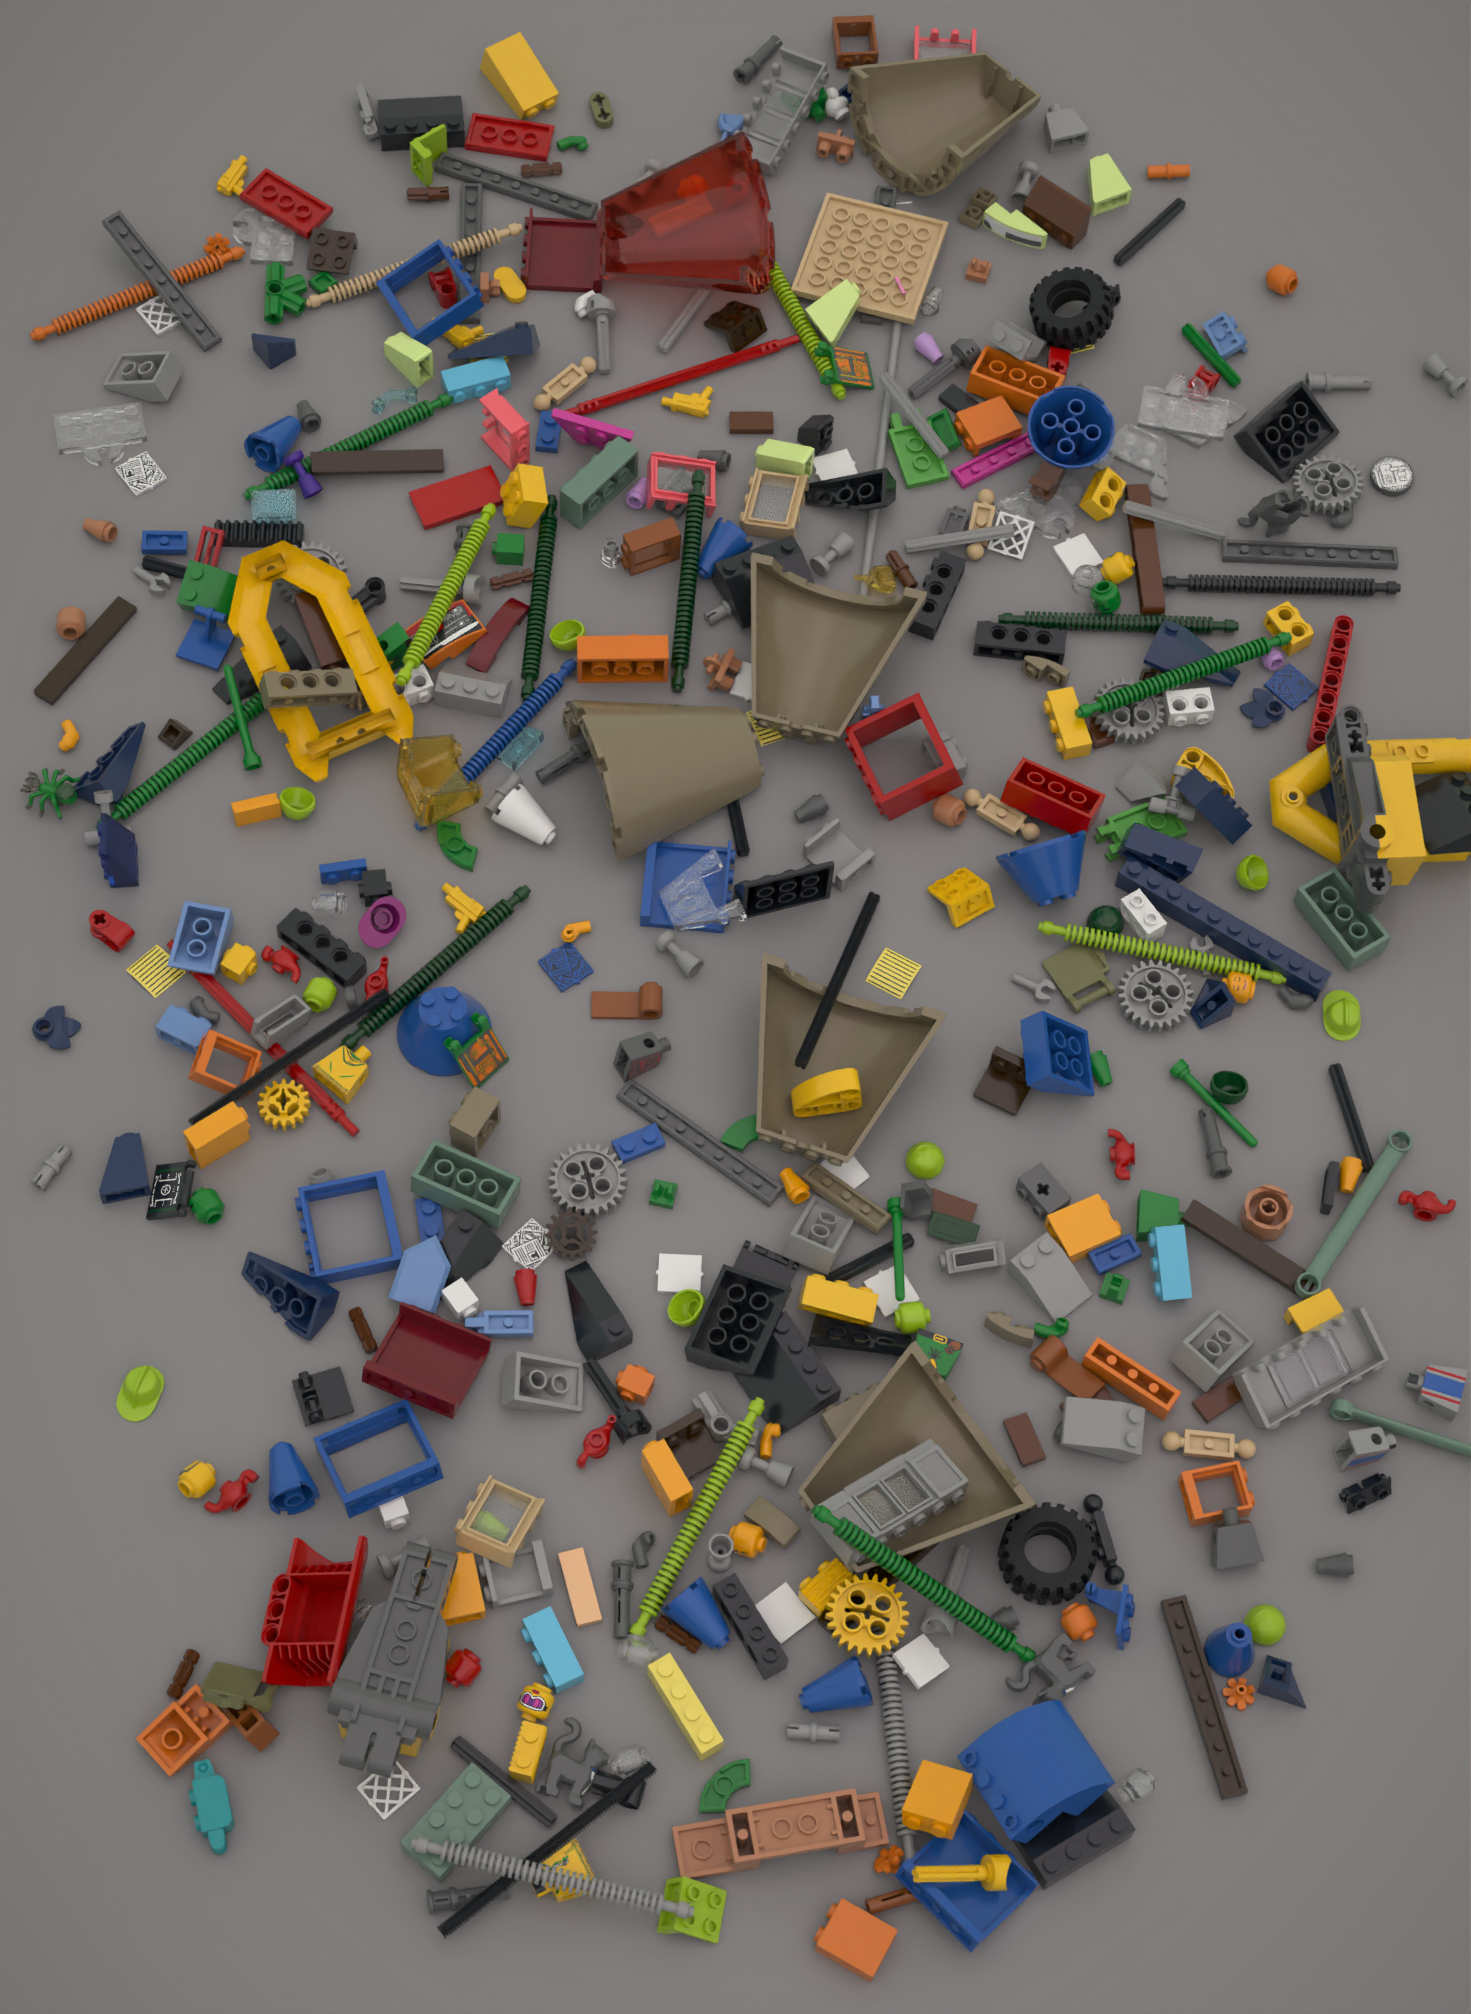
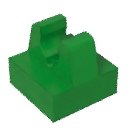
M654 1179L649 1205L673 1209L678 1184Z
M1107 1272L1099 1297L1122 1305L1130 1280L1123 1278L1124 1276Z

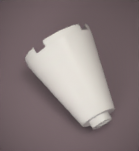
M522 784L518 785V790L514 788L500 803L498 809L501 811L498 816L494 813L491 818L496 823L541 846L544 843L549 845L557 835L554 832L556 830L555 825Z

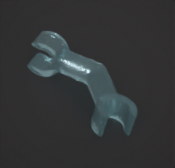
M409 387L406 391L388 390L383 396L377 397L372 401L371 404L374 407L371 410L380 414L391 399H405L410 404L417 403V396H410L417 395V388Z

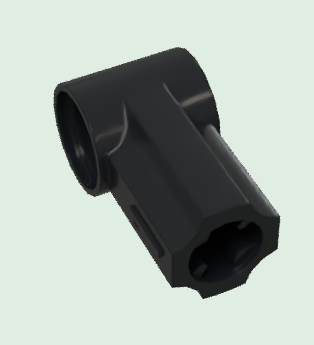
M371 577L366 581L365 587L351 598L352 600L358 599L364 613H366L374 605H381L385 602L387 598L385 583L379 577Z
M597 1770L591 1793L603 1797L629 1776L623 1778ZM642 1781L643 1784L637 1785L638 1788L634 1787L635 1791L633 1789L632 1792L629 1791L630 1795L628 1793L627 1797L624 1795L625 1799L621 1797L622 1801L619 1799L618 1804L629 1809L638 1810L647 1783Z

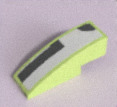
M995 202L984 211L982 225L992 232L1021 245L1038 249L1045 248L1048 233L1017 209L1011 214Z

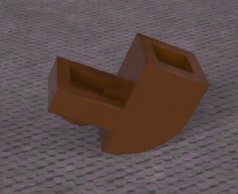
M1043 460L1037 475L1032 474L1029 480L1032 486L1028 493L1049 502L1057 492L1066 471Z

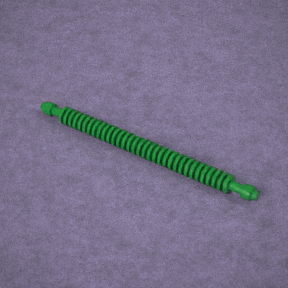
M443 393L430 403L427 400L419 402L417 405L415 404L403 410V412L393 415V417H388V419H384L378 422V424L376 423L359 433L349 436V439L345 438L344 441L341 440L339 443H335L334 446L331 445L329 448L327 447L320 451L363 450L365 447L367 448L378 443L380 440L382 441L394 435V433H398L399 430L402 431L404 428L406 429L419 423V421L421 422L433 416V410L451 405V402L454 401L453 396L449 397L447 393ZM309 456V458L306 457L300 461L307 474L311 473V459ZM293 466L285 467L284 470L281 469L279 472L277 471L269 475V477H265V483L247 488L243 496L246 501H253L259 498L262 493L270 491L273 494L275 490L279 491L295 483L300 478Z
M1289 632L1278 633L1271 639L1263 636L1235 648L1233 647L1175 668L1169 672L1167 671L1133 685L1131 684L1128 687L1126 686L1097 697L1096 702L1089 705L1086 703L1078 706V709L1075 710V715L1077 718L1085 719L1097 711L1105 714L1127 706L1133 702L1135 703L1239 665L1240 663L1242 664L1269 654L1272 647H1282L1289 644L1292 636Z
M260 691L242 705L247 724L261 714L263 710H266L263 706ZM232 712L231 715L200 737L191 747L189 746L182 754H179L173 761H170L164 768H161L155 775H152L150 779L148 778L141 786H138L132 793H129L123 800H120L118 804L116 803L113 806L115 811L111 813L112 822H116L120 818L123 820L128 819V816L130 817L133 813L137 812V809L142 808L151 798L153 799L160 791L167 788L169 784L176 781L178 777L185 774L192 766L194 767L196 763H199L201 759H204L205 756H208L210 752H213L214 749L218 748L219 745L239 731L235 713ZM102 818L97 821L98 824H103Z
M816 1504L812 1508L811 1513L814 1514V1518L822 1524L826 1522L833 1527V1534L835 1536H838L845 1543H849L851 1547H854L861 1554H865L867 1558H870L877 1565H881L883 1569H886L893 1576H897L899 1580H902L909 1587L918 1591L919 1594L928 1598V1600L944 1609L951 1616H955L957 1620H960V1622L976 1631V1633L986 1638V1640L999 1649H1002L1005 1653L1010 1650L1018 1655V1659L1024 1663L1036 1657L1035 1651L1028 1646L1023 1647L1016 1642L1017 1636L999 1623H996L995 1620L983 1612H980L979 1609L970 1605V1603L954 1594L953 1591L941 1583H938L937 1580L928 1576V1574L915 1565H912L911 1562L901 1557L898 1553L896 1554L889 1547H885L882 1542L880 1543L879 1540L869 1535L866 1531L864 1532L863 1529L850 1520L848 1521L847 1518L842 1517L839 1520L824 1505L819 1506Z

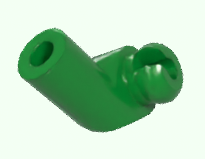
M569 136L556 142L559 151L577 145L579 151H582L589 146L584 136Z
M1060 1317L1056 1323L1050 1326L1036 1322L1034 1335L1043 1338L1054 1335L1059 1338L1068 1332L1069 1321L1064 1317Z

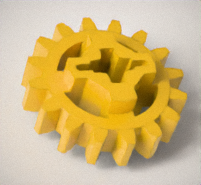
M284 1078L281 1084L274 1080L272 1088L267 1085L264 1087L266 1094H259L261 1101L257 1102L258 1109H260V1117L264 1118L266 1125L272 1122L273 1129L276 1130L281 1125L283 1131H286L287 1125H291L295 1129V1122L304 1123L303 1116H309L307 1108L311 1107V1103L308 1100V1091L303 1092L302 1084L296 1087L295 1080H292L290 1084H286ZM284 1099H286V1106H284L283 1110L282 1106L284 1103Z

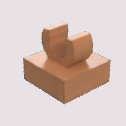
M977 257L971 258L965 279L986 284L992 263H989L988 260H979Z
M480 272V292L483 295L480 299L482 303H489V294L500 296V280L492 279L489 281V272Z

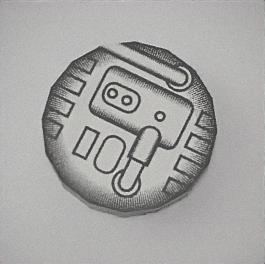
M1387 456L1380 458L1374 463L1370 472V481L1377 491H1382L1387 496L1405 494L1414 480V471L1410 464L1398 457Z

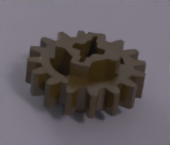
M568 1207L566 1214L560 1209L558 1210V1218L553 1215L551 1216L554 1223L546 1224V1227L551 1229L550 1233L544 1234L545 1237L551 1238L547 1246L554 1245L553 1254L555 1255L560 1251L562 1253L561 1259H564L566 1255H570L572 1261L575 1258V1254L583 1258L584 1250L592 1251L588 1245L590 1243L596 1244L597 1242L592 1238V1235L598 1234V1231L591 1229L595 1221L588 1222L587 1219L590 1214L580 1215V1208L576 1213H572V1208ZM568 1217L578 1219L574 1224H567L563 1221V1219ZM584 1225L588 1232L586 1241L581 1237V1229ZM562 1226L570 1230L573 1227L576 1228L575 1234L580 1242L573 1238L567 1240L565 1238L567 1233ZM556 1227L561 1231V1239L558 1243L555 1239ZM567 1244H576L580 1247L577 1250L564 1249Z

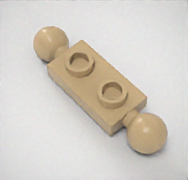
M584 357L581 359L579 367L574 363L570 364L542 387L543 394L537 395L533 401L535 409L546 411L549 409L551 401L559 405L588 381L587 374L595 371L596 361L592 357Z
M983 489L979 492V503L974 502L968 530L992 527L996 507L992 505L995 501V494L992 490ZM989 541L969 544L966 550L967 556L972 560L980 559L984 554L983 546L988 547Z
M971 788L964 793L963 800L965 804L970 807L978 806L976 814L1014 837L1018 831H1021L1023 838L1027 841H1034L1039 837V827L1034 823L1025 824L1027 815L1001 802L1000 799L990 793L984 799L977 789Z
M1185 1429L1183 1437H1180L1174 1431H1168L1162 1436L1161 1440L1162 1446L1166 1450L1175 1451L1179 1447H1183V1456L1233 1461L1234 1453H1237L1244 1459H1249L1256 1453V1445L1252 1440L1242 1439L1235 1443V1434Z

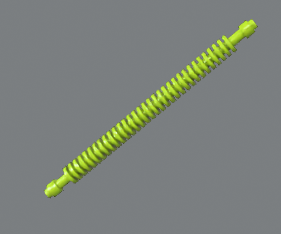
M750 222L744 223L743 232L751 240L750 249L820 376H824L826 369L832 370L830 357H817L815 355L814 348H819L818 343L821 340L796 295L791 291V286L765 239L758 237V231L754 224ZM830 384L834 397L843 400L846 397L844 386L841 384Z
M488 503V505L483 507L481 518L474 520L445 579L403 657L405 665L396 676V683L398 685L404 686L409 683L412 677V670L419 668L490 530L488 522L493 519L496 513V506L494 504Z
M1046 920L1038 924L1037 931H1042L1041 934L1050 936L1051 934L1064 936V941H1068L1070 937L1071 943L1074 942V939H1076V944H1079L1080 940H1082L1081 945H1085L1086 941H1088L1087 946L1091 947L1093 942V947L1097 948L1099 944V949H1103L1105 945V950H1109L1111 946V951L1115 952L1117 947L1118 953H1121L1123 949V954H1127L1129 950V955H1133L1135 951V956L1138 957L1139 953H1141L1140 957L1144 958L1145 954H1147L1146 959H1150L1151 955H1153L1152 960L1155 961L1157 956H1159L1158 961H1163L1164 958V962L1168 963L1170 959V963L1174 964L1176 960V965L1179 966L1182 961L1183 967H1186L1188 963V968H1192L1194 964V969H1198L1200 965L1199 969L1202 971L1206 967L1207 972L1211 969V973H1216L1217 970V974H1222L1223 971L1225 976L1228 975V972L1232 971L1251 975L1255 982H1257L1258 978L1270 980V983L1278 985L1286 982V978L1276 971L1260 969L1261 965L1256 964L1255 966L1253 962L1249 965L1248 961H1245L1243 964V960H1238L1237 963V959L1234 958L1231 962L1229 957L1225 961V956H1221L1219 960V955H1215L1213 959V954L1209 953L1207 958L1206 952H1203L1201 956V951H1197L1195 955V950H1191L1189 954L1190 950L1187 948L1184 952L1183 947H1180L1177 951L1178 946H1174L1172 949V945L1168 944L1166 948V944L1162 943L1160 947L1159 942H1156L1154 946V941H1150L1148 945V940L1145 939L1142 944L1141 938H1138L1136 942V937H1132L1130 941V936H1126L1124 940V935L1122 934L1120 938H1118L1117 933L1112 937L1113 932H1109L1108 936H1106L1107 931H1103L1102 935H1100L1101 930L1097 929L1095 934L1094 928H1091L1089 932V927H1085L1083 931V926L1079 925L1077 930V925L1073 924L1071 928V923H1067L1066 927L1053 925L1054 922Z
M756 1397L755 1400H752L747 1408L749 1412L744 1421H738L737 1426L734 1427V1432L730 1435L731 1438L725 1444V1449L721 1452L722 1455L718 1457L719 1460L716 1461V1466L712 1469L713 1472H710V1477L707 1478V1483L703 1486L704 1489L700 1491L701 1495H698V1500L694 1502L695 1506L691 1508L692 1512L688 1514L689 1518L685 1519V1523L682 1525L683 1529L679 1531L680 1535L676 1536L675 1539L677 1541H674L673 1546L669 1549L670 1552L667 1553V1558L663 1561L665 1564H661L660 1568L662 1570L657 1572L659 1576H655V1581L651 1583L652 1587L648 1589L649 1593H646L644 1596L646 1599H643L641 1602L643 1605H640L638 1608L642 1613L629 1630L630 1634L636 1635L630 1636V1640L637 1643L638 1637L642 1639L650 1617H657L658 1614L656 1612H659L661 1609L659 1606L664 1604L662 1600L667 1598L665 1594L668 1595L669 1589H672V1583H675V1577L679 1575L678 1571H681L683 1568L681 1565L684 1566L685 1560L689 1557L688 1554L692 1551L691 1548L695 1545L693 1542H697V1537L700 1536V1531L704 1528L703 1525L707 1523L706 1519H709L713 1511L712 1508L716 1506L715 1502L719 1500L718 1496H721L722 1491H724V1485L728 1483L727 1479H730L731 1474H733L734 1468L737 1466L736 1462L740 1461L746 1445L749 1444V1440H751L752 1434L755 1432V1428L752 1425L757 1416H761L765 1408V1401Z

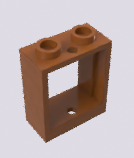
M874 16L833 17L831 31L836 69H850L853 66L877 64L878 46ZM868 36L870 51L841 52L839 37Z
M672 517L623 534V544L620 545L622 551L620 561L623 568L628 569L630 575L634 576L680 559L681 533Z

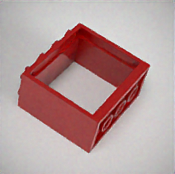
M919 692L847 727L845 730L848 737L844 738L853 755V759L862 774L871 797L880 814H886L889 821L964 785ZM922 719L944 766L884 795L862 747Z

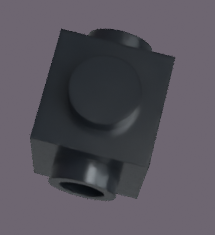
M385 869L362 871L363 884L358 886L360 898L365 899V907L371 906L379 898L393 895L391 881L386 882Z

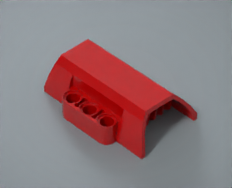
M360 1535L358 1537L353 1561L335 1563L317 1553L300 1538H294L286 1574L283 1573L277 1576L272 1584L262 1627L261 1641L269 1647L261 1682L269 1685L302 1687L334 1685L338 1672L346 1658L368 1558V1539L365 1536Z

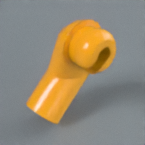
M69 719L61 723L65 735L59 742V748L64 752L73 749L79 741V733Z
M590 921L567 924L561 933L562 939L565 942H573L579 934L591 932Z
M770 1422L765 1425L760 1439L759 1458L764 1460L772 1458L773 1437L781 1435L780 1424H772Z

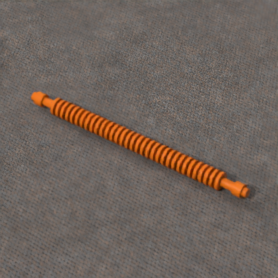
M236 246L222 255L215 252L214 255L205 256L204 260L200 258L199 262L195 260L194 264L190 262L188 265L186 264L169 272L181 286L184 283L213 273L214 270L217 271L219 268H224L223 263L241 259L245 255V251L242 246ZM144 281L143 284L139 283L138 286L134 285L133 288L129 287L128 290L119 291L118 295L114 293L113 297L109 295L108 299L104 297L103 301L100 299L97 302H92V304H87V307L82 306V309L77 308V311L68 312L67 316L63 314L62 318L61 316H58L57 320L53 318L51 319L52 324L43 328L41 326L32 329L33 332L29 334L32 341L43 340L47 335L54 332L61 335L62 332L66 333L67 330L76 329L77 325L80 327L82 323L85 325L87 321L90 323L92 319L95 321L98 318L100 319L103 316L112 314L113 311L117 312L118 309L122 310L123 307L127 308L128 305L132 306L133 303L142 302L143 298L146 300L148 296L151 298L153 294L155 296L158 294L147 281Z

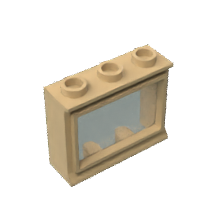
M756 468L754 476H751L749 480L750 493L745 495L744 507L746 508L740 514L739 524L743 526V531L747 535L783 539L792 535L796 540L795 525L800 523V506H804L805 503L804 491L809 490L808 475L784 474L762 471Z
M490 1475L485 1484L480 1483L475 1497H477L475 1501L471 1500L465 1510V1518L458 1520L454 1529V1533H457L455 1544L511 1569L516 1551L522 1549L527 1532L533 1530L536 1517L540 1518L542 1515L545 1499L536 1498L499 1482Z

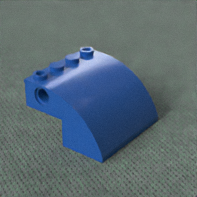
M1060 1700L1039 1703L1007 1717L983 1733L957 1756L966 1772L973 1774V1783L1009 1839L1026 1844L1062 1812L1078 1816L1115 1784V1781Z

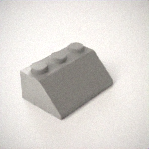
M445 665L439 673L435 686V705L502 718L512 678Z

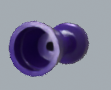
M298 450L282 461L285 466L294 467L300 478L298 483L305 500L321 492L323 487L311 473L307 474L300 462L303 460L304 454L302 450Z

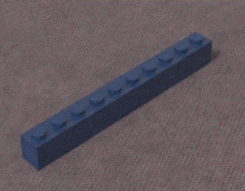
M1130 856L1118 872L1115 883L1116 887L1128 894L1140 888L1159 912L1202 937L1207 935L1214 944L1241 960L1248 961L1249 964L1253 962L1255 966L1260 964V969L1276 971L1286 978V982L1283 983L1284 985L1300 994L1311 995L1313 1002L1316 1003L1327 986L1332 972L1134 857Z

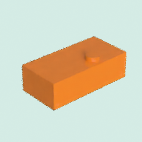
M985 345L970 372L966 391L988 400L1002 395L1011 409L1029 415L1033 404L1042 394H1046L1056 387L1063 386L1065 375L1029 361H1021L1013 355Z
M668 635L577 636V683L668 682Z

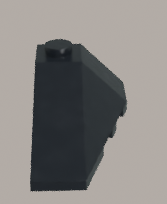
M282 625L272 631L290 670L309 671L312 665L296 639ZM243 657L232 668L241 700L251 697L255 692L259 691ZM224 676L212 690L229 705L232 704Z
M463 1209L440 1241L451 1265L444 1289L460 1278H463L466 1282L480 1269L486 1268L491 1264L504 1244L483 1221Z
M584 1261L565 1270L576 1341L585 1360L588 1361L590 1358H596L598 1361L632 1344L633 1332L588 1262Z

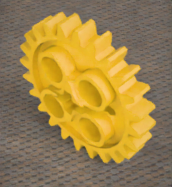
M864 1573L862 1580H859L855 1574L853 1576V1583L844 1579V1588L837 1585L835 1588L837 1594H830L829 1599L833 1603H827L826 1609L832 1612L826 1613L825 1619L832 1620V1622L827 1624V1629H835L831 1638H840L839 1647L847 1644V1653H850L854 1648L856 1649L857 1657L861 1655L862 1651H866L867 1658H870L872 1651H875L879 1657L881 1656L882 1648L890 1652V1643L895 1646L899 1644L896 1636L904 1637L905 1632L901 1628H907L909 1622L903 1619L909 1616V1612L902 1609L907 1606V1601H899L903 1593H894L896 1584L887 1587V1578H884L880 1583L878 1582L877 1574L873 1576L872 1580L868 1579L867 1573ZM852 1596H860L864 1603L856 1605L850 1598ZM880 1601L885 1602L889 1609L881 1611L876 1607V1603ZM845 1609H849L851 1612L847 1613ZM865 1611L870 1612V1614H869V1615H870V1618H869V1619H865V1618H864V1617H865V1615H864ZM884 1618H888V1619H889V1622H886V1621L883 1620V1619H884ZM854 1620L858 1624V1628L849 1629L845 1622ZM879 1626L884 1633L882 1635H875L871 1632L870 1628Z

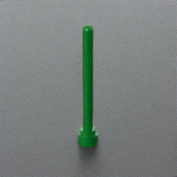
M225 665L223 671L245 751L244 759L242 760L244 769L247 771L255 770L263 766L261 757L253 749L231 665Z
M1183 1059L1179 1060L1170 1069L1169 1073L1175 1079L1184 1080L1250 1147H1256L1258 1144L1257 1139L1190 1074L1189 1065Z
M893 1197L887 1200V1212L892 1215L895 1299L901 1302L905 1299L902 1217L904 1213L900 1209L901 1197Z

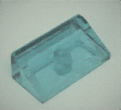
M526 726L497 756V759L515 771L543 742L544 733Z

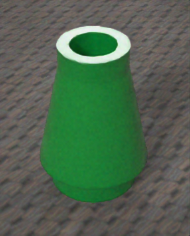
M1102 1050L1091 1053L1092 1075L1101 1088L1110 1085L1114 1081L1111 1077L1107 1055H1104Z

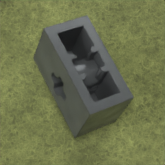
M1041 1162L1018 1178L1016 1191L1022 1200L1028 1201L1032 1206V1211L1038 1218H1042L1045 1221L1047 1215L1070 1205V1195Z

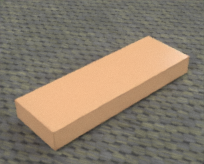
M583 1547L558 1553L577 1628L602 1622Z

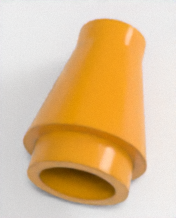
M1346 1156L1339 1163L1340 1192L1353 1194L1363 1170L1360 1159Z
M786 1168L781 1171L779 1176L782 1179L788 1200L793 1201L794 1204L806 1201L810 1196L809 1186L792 1168Z

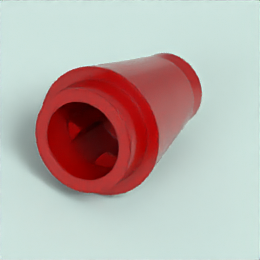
M534 1269L515 1271L513 1280L520 1306L535 1305L538 1276L535 1275Z

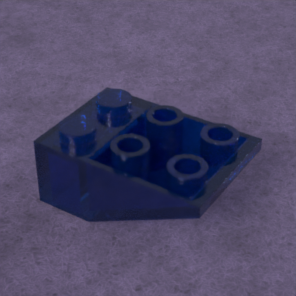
M101 813V822L97 823L98 837H100L98 854L101 857L102 869H104V879L109 880L111 888L139 886L138 847L135 834L107 813Z

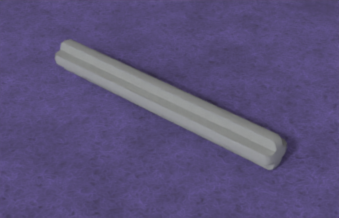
M709 273L657 343L659 351L666 353L718 283L717 275Z
M885 372L881 374L879 382L939 459L946 457L949 449L890 373Z
M1129 500L1123 505V512L1125 514L1217 540H1222L1226 534L1224 527Z
M1005 524L905 540V549L907 553L1013 537L1014 527L1013 524Z

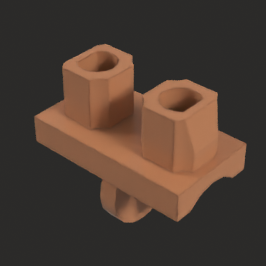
M838 129L836 134L819 131L816 149L818 150L817 156L827 158L829 153L836 154L838 162L846 163L849 158L853 159L856 140L842 136L843 129Z
M729 648L720 661V655L714 653L713 657L707 656L704 658L703 665L707 668L705 673L711 675L714 672L707 686L711 691L717 687L727 692L731 688L734 679L726 675L725 672L727 670L736 675L743 662L734 657V649Z

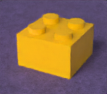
M518 463L513 472L510 473L505 484L501 486L500 496L503 498V515L506 517L507 525L531 529L548 505L543 467Z

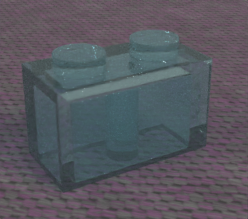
M296 489L251 490L252 520H256L257 523L262 521L270 523V519H279V521L288 523L292 519H297Z

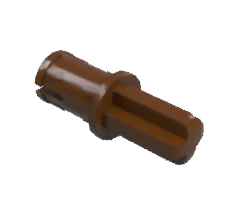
M427 185V187L408 188L407 199L409 201L428 200V202L430 200H449V187H430Z
M896 550L889 551L886 554V559L894 570L893 575L899 578L904 588L915 589L918 586V582L909 571V565L904 563Z

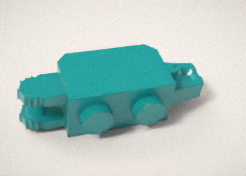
M205 1759L194 1763L195 1780L192 1781L193 1789L189 1790L191 1805L197 1806L198 1815L194 1816L196 1831H202L204 1839L209 1838L211 1849L215 1855H222L228 1849L225 1833L231 1832L235 1825L225 1780L223 1777L215 1775L210 1759Z

